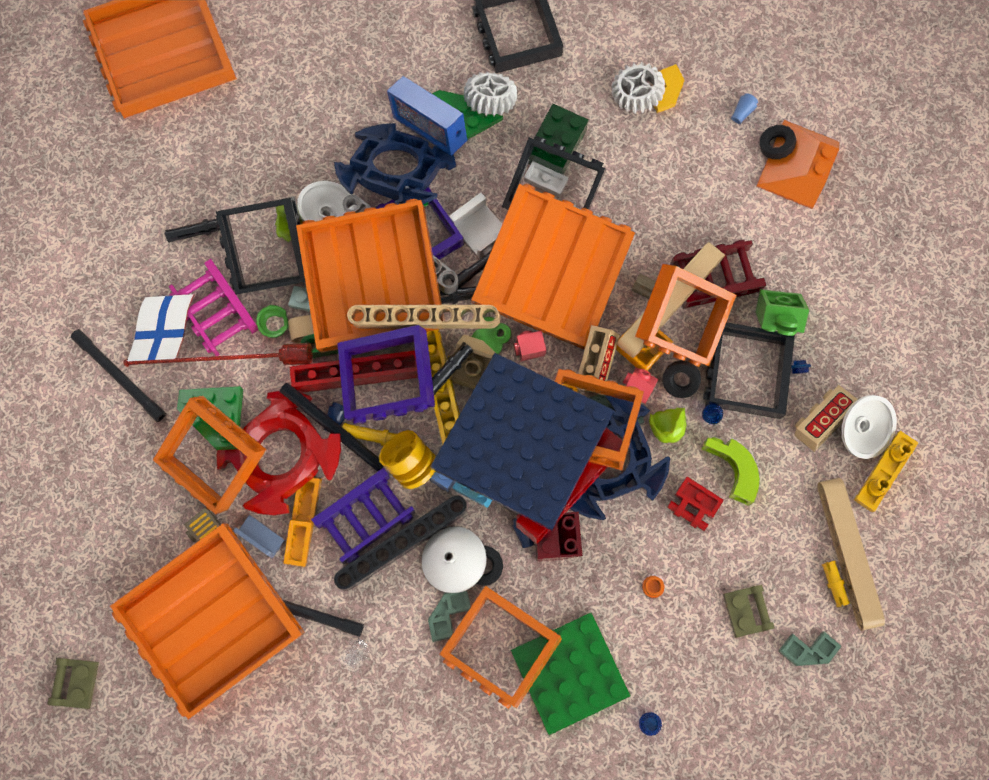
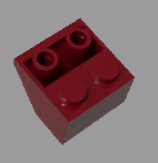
M566 512L555 524L553 530H549L538 544H535L537 562L564 560L583 556L579 512Z

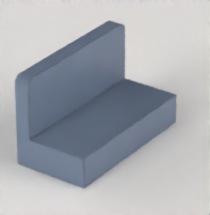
M250 515L239 529L235 527L233 530L272 559L286 541Z

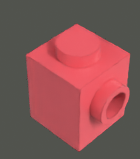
M524 331L517 336L516 343L513 344L515 355H519L521 361L546 355L542 331Z
M635 368L633 374L628 372L623 384L626 387L634 386L644 391L642 403L646 404L658 379L651 376L650 372L645 369Z

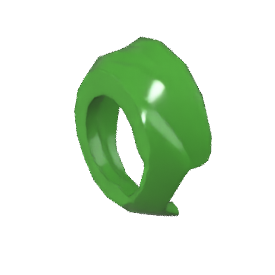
M269 305L263 308L258 313L256 319L258 330L268 338H277L283 335L288 328V318L285 309L277 305ZM272 316L282 317L284 320V326L277 331H271L266 327L267 320Z

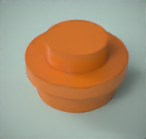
M649 576L642 583V590L647 597L657 598L664 592V583L657 576Z

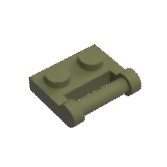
M762 585L723 594L735 638L775 629L766 608L762 594L764 591ZM750 594L754 595L762 625L756 626L748 598Z
M56 658L55 665H57L51 698H48L47 705L90 709L99 662ZM67 666H72L66 699H61Z

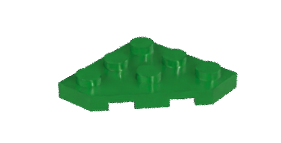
M442 90L432 93L463 113L467 140L503 120V115L495 114L493 116L488 114L486 116L485 113L478 114L477 110L472 111L471 107L467 106L464 95Z
M241 386L181 389L178 395L177 410L181 413L190 398L204 396L240 427L244 389ZM196 417L192 425L216 450L237 449L201 417Z

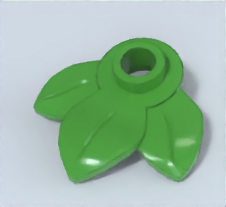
M484 317V320L488 322L495 319L493 317ZM499 323L495 328L477 329L472 337L483 340L496 354H499L502 351L503 344L510 340L512 332L508 325ZM503 330V336L498 337V332Z

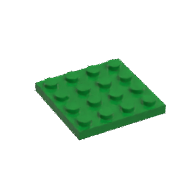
M592 612L552 630L560 635L562 640L529 689L531 698L548 735H552L631 696ZM542 636L510 650L523 680L548 643V640Z

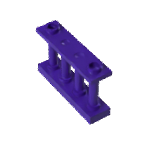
M384 468L311 519L318 529L323 527L331 534L345 554L339 558L343 564L347 562L350 564L360 557L358 555L360 552L400 523L405 525L414 518V508L411 506L406 510L387 485V480L390 479V476ZM376 488L382 491L398 513V516L389 523L370 499L371 495L369 493ZM358 501L365 505L380 526V529L371 536L352 512V505ZM340 514L347 518L363 541L353 549H351L334 525V518Z

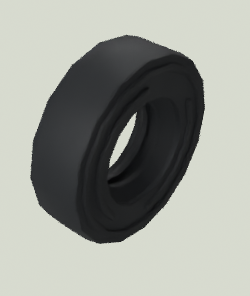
M785 125L769 127L760 136L759 145L761 152L770 159L787 157L795 149L796 137L794 131ZM776 137H783L785 139V143L780 147H772L770 145L771 140Z
M682 360L674 361L664 371L662 382L666 391L672 396L687 398L695 394L700 387L701 375L694 364ZM680 372L685 373L689 377V384L686 386L677 385L674 381V375Z
M489 546L484 547L486 558L492 562V570L487 574H483L476 583L477 585H491L499 579L503 571L502 557L498 551Z

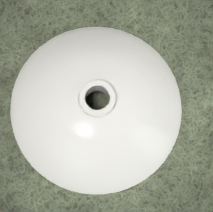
M318 181L311 183L301 191L298 197L297 210L299 217L303 222L306 220H323L326 217L324 214L335 217L343 216L345 213L343 200L351 194L342 185L335 182ZM351 205L348 209L354 210V209H356L358 206H357V205Z
M867 395L858 399L850 406L842 423V440L846 449L852 455L863 459L873 458L880 455L890 445L897 424L896 413L891 403L883 397Z
M448 527L438 531L428 540L422 554V569L426 579L436 589L446 593H460L470 589L480 580L486 567V551L482 541L472 531L463 527ZM452 553V559L447 561V555Z

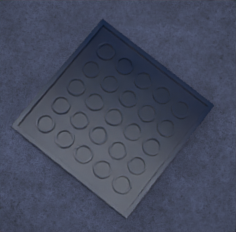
M494 353L433 461L431 469L552 531L613 416L614 410Z

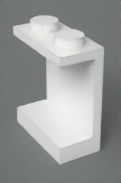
M479 193L449 215V217L463 236L465 243L481 259L492 251L502 223L486 206L484 195Z

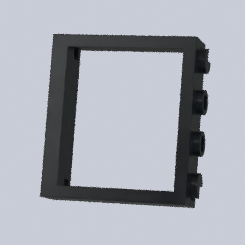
M474 0V6H471L473 17L478 19L477 29L479 34H483V47L485 51L488 50L489 65L494 66L496 73L563 55L564 45L547 0L534 1L550 44L502 57L499 55L484 9L518 0Z
M535 135L534 139L529 137L502 208L509 210L534 147H538L598 172L583 207L590 210L606 172V168L602 167L604 163L593 158L591 162L584 160L585 155L573 151L572 154L565 152L566 147L554 143L553 147L545 144L547 140Z
M295 196L216 211L217 222L215 223L221 231L220 244L226 252L225 265L227 269H230V285L232 284L236 295L305 282L296 225L301 223ZM284 205L299 275L245 285L229 215Z
M726 322L711 360V367H708L706 371V379L709 380V383L703 393V399H706L705 406L776 419L783 418L786 415L795 335H783L778 333V331L769 332L762 328ZM723 335L781 345L773 408L715 398Z

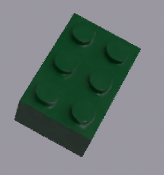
M552 104L536 136L546 139L545 144L552 147L554 143L566 147L565 152L572 154L573 151L577 150L587 131L589 119L556 104ZM534 147L528 164L531 165L532 161L564 175L571 161Z

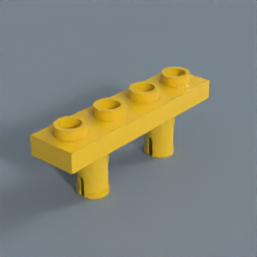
M901 430L898 431L854 498V501L870 512H875L910 455L913 454L918 442Z

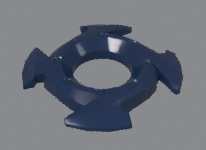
M396 123L374 125L355 132V138L363 142L350 159V164L344 165L342 162H334L335 174L340 184L348 193L352 195L359 183L374 193L395 200L397 205L404 204L410 199L421 200L423 204H426L438 198L437 193L424 190L429 187L440 169L446 168L449 171L456 167L454 154L451 156L435 145L432 149L429 147L428 141L397 131ZM401 151L414 156L418 165L407 174L389 175L378 170L374 166L373 161L383 152Z
M605 395L614 410V414L606 428L623 439L634 403ZM641 404L637 419L639 417L645 418L650 410ZM636 420L628 448L630 460L626 470L621 475L612 479L597 478L570 508L572 511L579 512L580 515L587 518L605 520L606 516L596 501L613 500L641 488L646 491V497L653 501L661 491L668 476L670 457L667 456L651 466L650 448L638 420Z

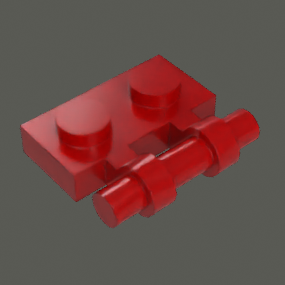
M687 476L675 493V496L681 499L680 504L678 505L671 500L667 508L672 510L673 514L678 518L681 516L689 521L692 527H698L705 531L709 524L704 522L702 518L706 515L712 519L724 499ZM687 504L698 510L696 515L685 509Z

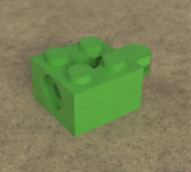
M760 289L755 313L762 329L769 332L777 330L780 334L792 336L797 332L804 333L809 308L802 294Z

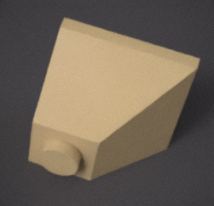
M463 335L457 342L455 351L465 342L466 345L468 344L473 349V353L462 363L461 369L456 370L452 374L451 380L454 383L475 389L495 352L483 340Z

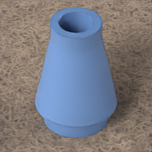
M745 93L744 96L740 97L731 119L737 124H741L757 108L758 100L753 95Z

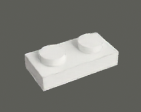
M532 161L523 181L560 197L569 177Z

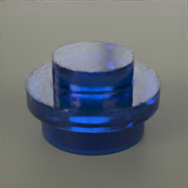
M806 360L793 361L794 365H791L792 374L809 373L811 364H807Z
M710 404L702 411L704 421L712 425L718 424L724 414L722 407L717 404Z
M646 712L640 717L639 728L645 735L653 736L661 730L662 722L656 713Z

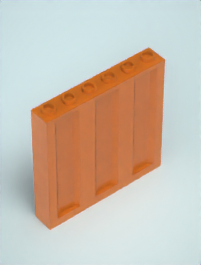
M113 0L83 11L86 18L83 20L86 30L91 32V35L88 36L92 46L97 49L94 54L98 63L103 65L100 70L104 79H108L109 84H106L110 96H114L115 99L112 101L115 111L117 113L120 112L124 118L236 79L206 0Z
M519 184L470 303L475 305H493L497 308L499 314L585 350L591 325L598 327L635 232L631 231V228L627 225L612 223V220L608 217L592 215L593 212L589 209L573 207L574 204L570 201L562 200L561 202L554 199L555 196L548 192L540 193L535 191V187L529 184Z
M410 199L404 204L390 203L385 205L384 208L376 209L375 207L364 209V212H346L343 216H326L320 221L306 220L302 224L296 225L316 349L321 353L337 350V343L398 330L361 329L355 327L347 317L348 310L352 306L442 305L425 208L421 200ZM384 312L377 314L376 321H383L386 314ZM423 312L420 314L419 321L424 322L428 320L429 313ZM357 313L354 320L356 322L361 321L364 313ZM400 313L397 320L400 322L406 320L407 313ZM443 313V314L441 315V321H444V322H445L444 313ZM425 329V330H426V332H429V331H434V330H439V329Z
M226 523L214 529L110 606L113 610L112 616L118 623H122L126 629L125 635L132 642L134 641L139 649L137 651L141 658L149 662L152 674L155 678H160L164 684L163 689L170 698L173 697L178 704L176 706L178 712L183 717L186 716L187 719L195 716L305 633L232 528Z

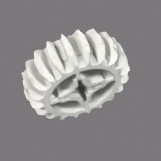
M643 62L640 65L633 63L632 67L626 65L625 70L620 69L619 75H615L612 82L614 101L616 104H619L620 109L625 108L627 113L630 110H633L634 114L637 110H640L642 113L644 109L651 111L652 105L657 106L658 101H662L665 92V80L662 73L658 72L656 67L651 68L650 63L644 66ZM623 89L627 90L630 95L626 94Z
M488 71L485 74L479 72L478 75L474 74L472 78H468L464 86L465 102H467L468 107H471L472 111L477 110L478 114L485 113L486 116L488 114L493 116L495 114L502 115L503 112L508 113L509 110L513 109L515 101H517V86L514 85V81L509 80V77H503V74L498 75L495 72L489 73Z

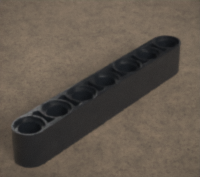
M461 496L449 498L357 558L335 574V585L343 591L352 590L431 538L438 531L463 517L467 511L465 499ZM459 502L463 505V509L460 512H454L451 510V505ZM436 514H442L445 520L441 524H435L433 517ZM416 527H425L426 533L423 536H416L414 534ZM400 538H405L408 541L407 546L403 549L396 547V542ZM381 550L389 552V557L385 561H379L377 558ZM363 562L370 564V569L365 574L359 572V566ZM345 574L350 575L351 582L347 586H341L340 578Z

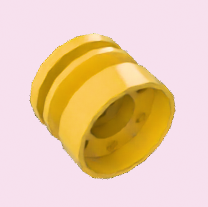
M405 430L397 433L381 449L379 455L380 463L406 489L418 488L425 484L435 472L431 469V465L436 455L414 431Z

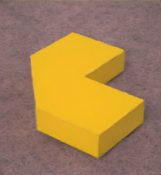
M677 64L659 71L665 80V92L662 101H658V105L654 106L657 113L675 107L685 81Z

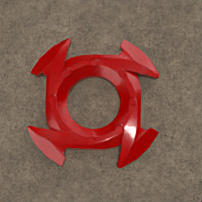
M280 391L267 393V399L271 401V405L243 428L246 433L260 444L266 437L277 431H290L297 435L301 443L300 458L291 470L280 475H270L265 473L258 463L245 482L258 495L243 504L244 509L262 515L288 514L289 505L284 503V498L287 499L313 479L319 471V465L325 477L329 481L332 480L339 465L341 453L340 434H329L327 439H323L310 420L300 411L296 410L298 406L280 393ZM301 393L308 400H312V397L310 395ZM238 449L217 450V469L226 468L228 463H232L235 469L239 471L247 456Z

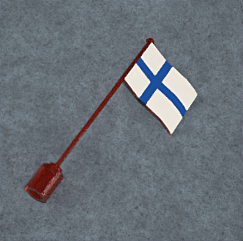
M191 294L145 297L138 314L135 339L129 357L123 362L125 367H129V365L279 357V360L284 365H304L312 363L313 351L310 343L283 344L282 349H279V353L177 358L185 335L188 310L195 296Z

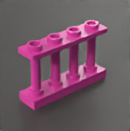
M209 259L204 263L208 269L205 271L206 274L179 291L172 284L168 287L172 291L169 294L170 296L188 295L207 282L216 280L219 285L216 287L217 290L190 306L187 321L191 319L194 324L191 326L197 337L202 336L205 340L202 344L207 352H213L217 357L220 354L215 348L216 346L243 329H249L253 334L258 331V327L212 259ZM227 296L230 301L227 303L228 306L199 324L193 314L218 298ZM231 313H238L241 318L238 320V323L210 340L205 333L206 329Z

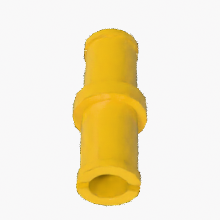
M836 561L821 564L828 580L827 587L832 591L836 607L850 604L843 585L845 581L840 577Z

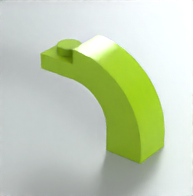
M707 438L701 450L724 459L733 469L735 480L729 498L748 506L753 504L758 493L760 478L757 464L751 453L732 438L726 445L718 438Z

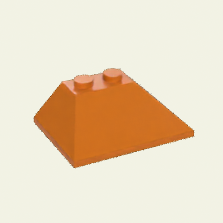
M784 120L782 125L788 126L794 131L796 137L795 149L785 158H768L756 187L813 209L828 179L839 151L840 142ZM777 137L773 147L782 146L785 143V139Z

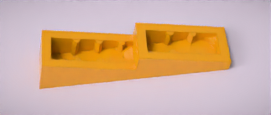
M313 477V479L296 491L283 564L306 567L314 526L311 519L316 515L322 478Z

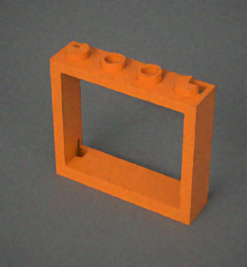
M662 264L635 337L644 340L643 344L651 348H654L655 345L658 346L657 351L668 355L670 352L674 353L673 357L682 361L689 359L688 362L697 367H700L701 364L709 366L736 295L677 266ZM676 280L716 298L696 354L655 337Z
M559 369L555 382L561 385L566 384L634 403L620 452L596 446L589 459L590 462L622 470L644 391L634 386H622L610 380L603 381L592 375L577 374L573 370Z
M198 396L189 399L153 458V461L161 467V470L171 475L177 484L186 488L192 497L201 501L208 510H211L214 514H219L229 509L267 449L204 396ZM197 416L201 417L247 456L222 497L173 456Z
M485 586L440 652V655L445 658L443 663L448 667L454 669L457 666L463 671L461 676L471 683L474 679L481 683L479 689L491 696L492 692L500 697L498 702L509 709L512 705L517 709L562 638ZM487 600L548 640V643L512 697L451 654Z

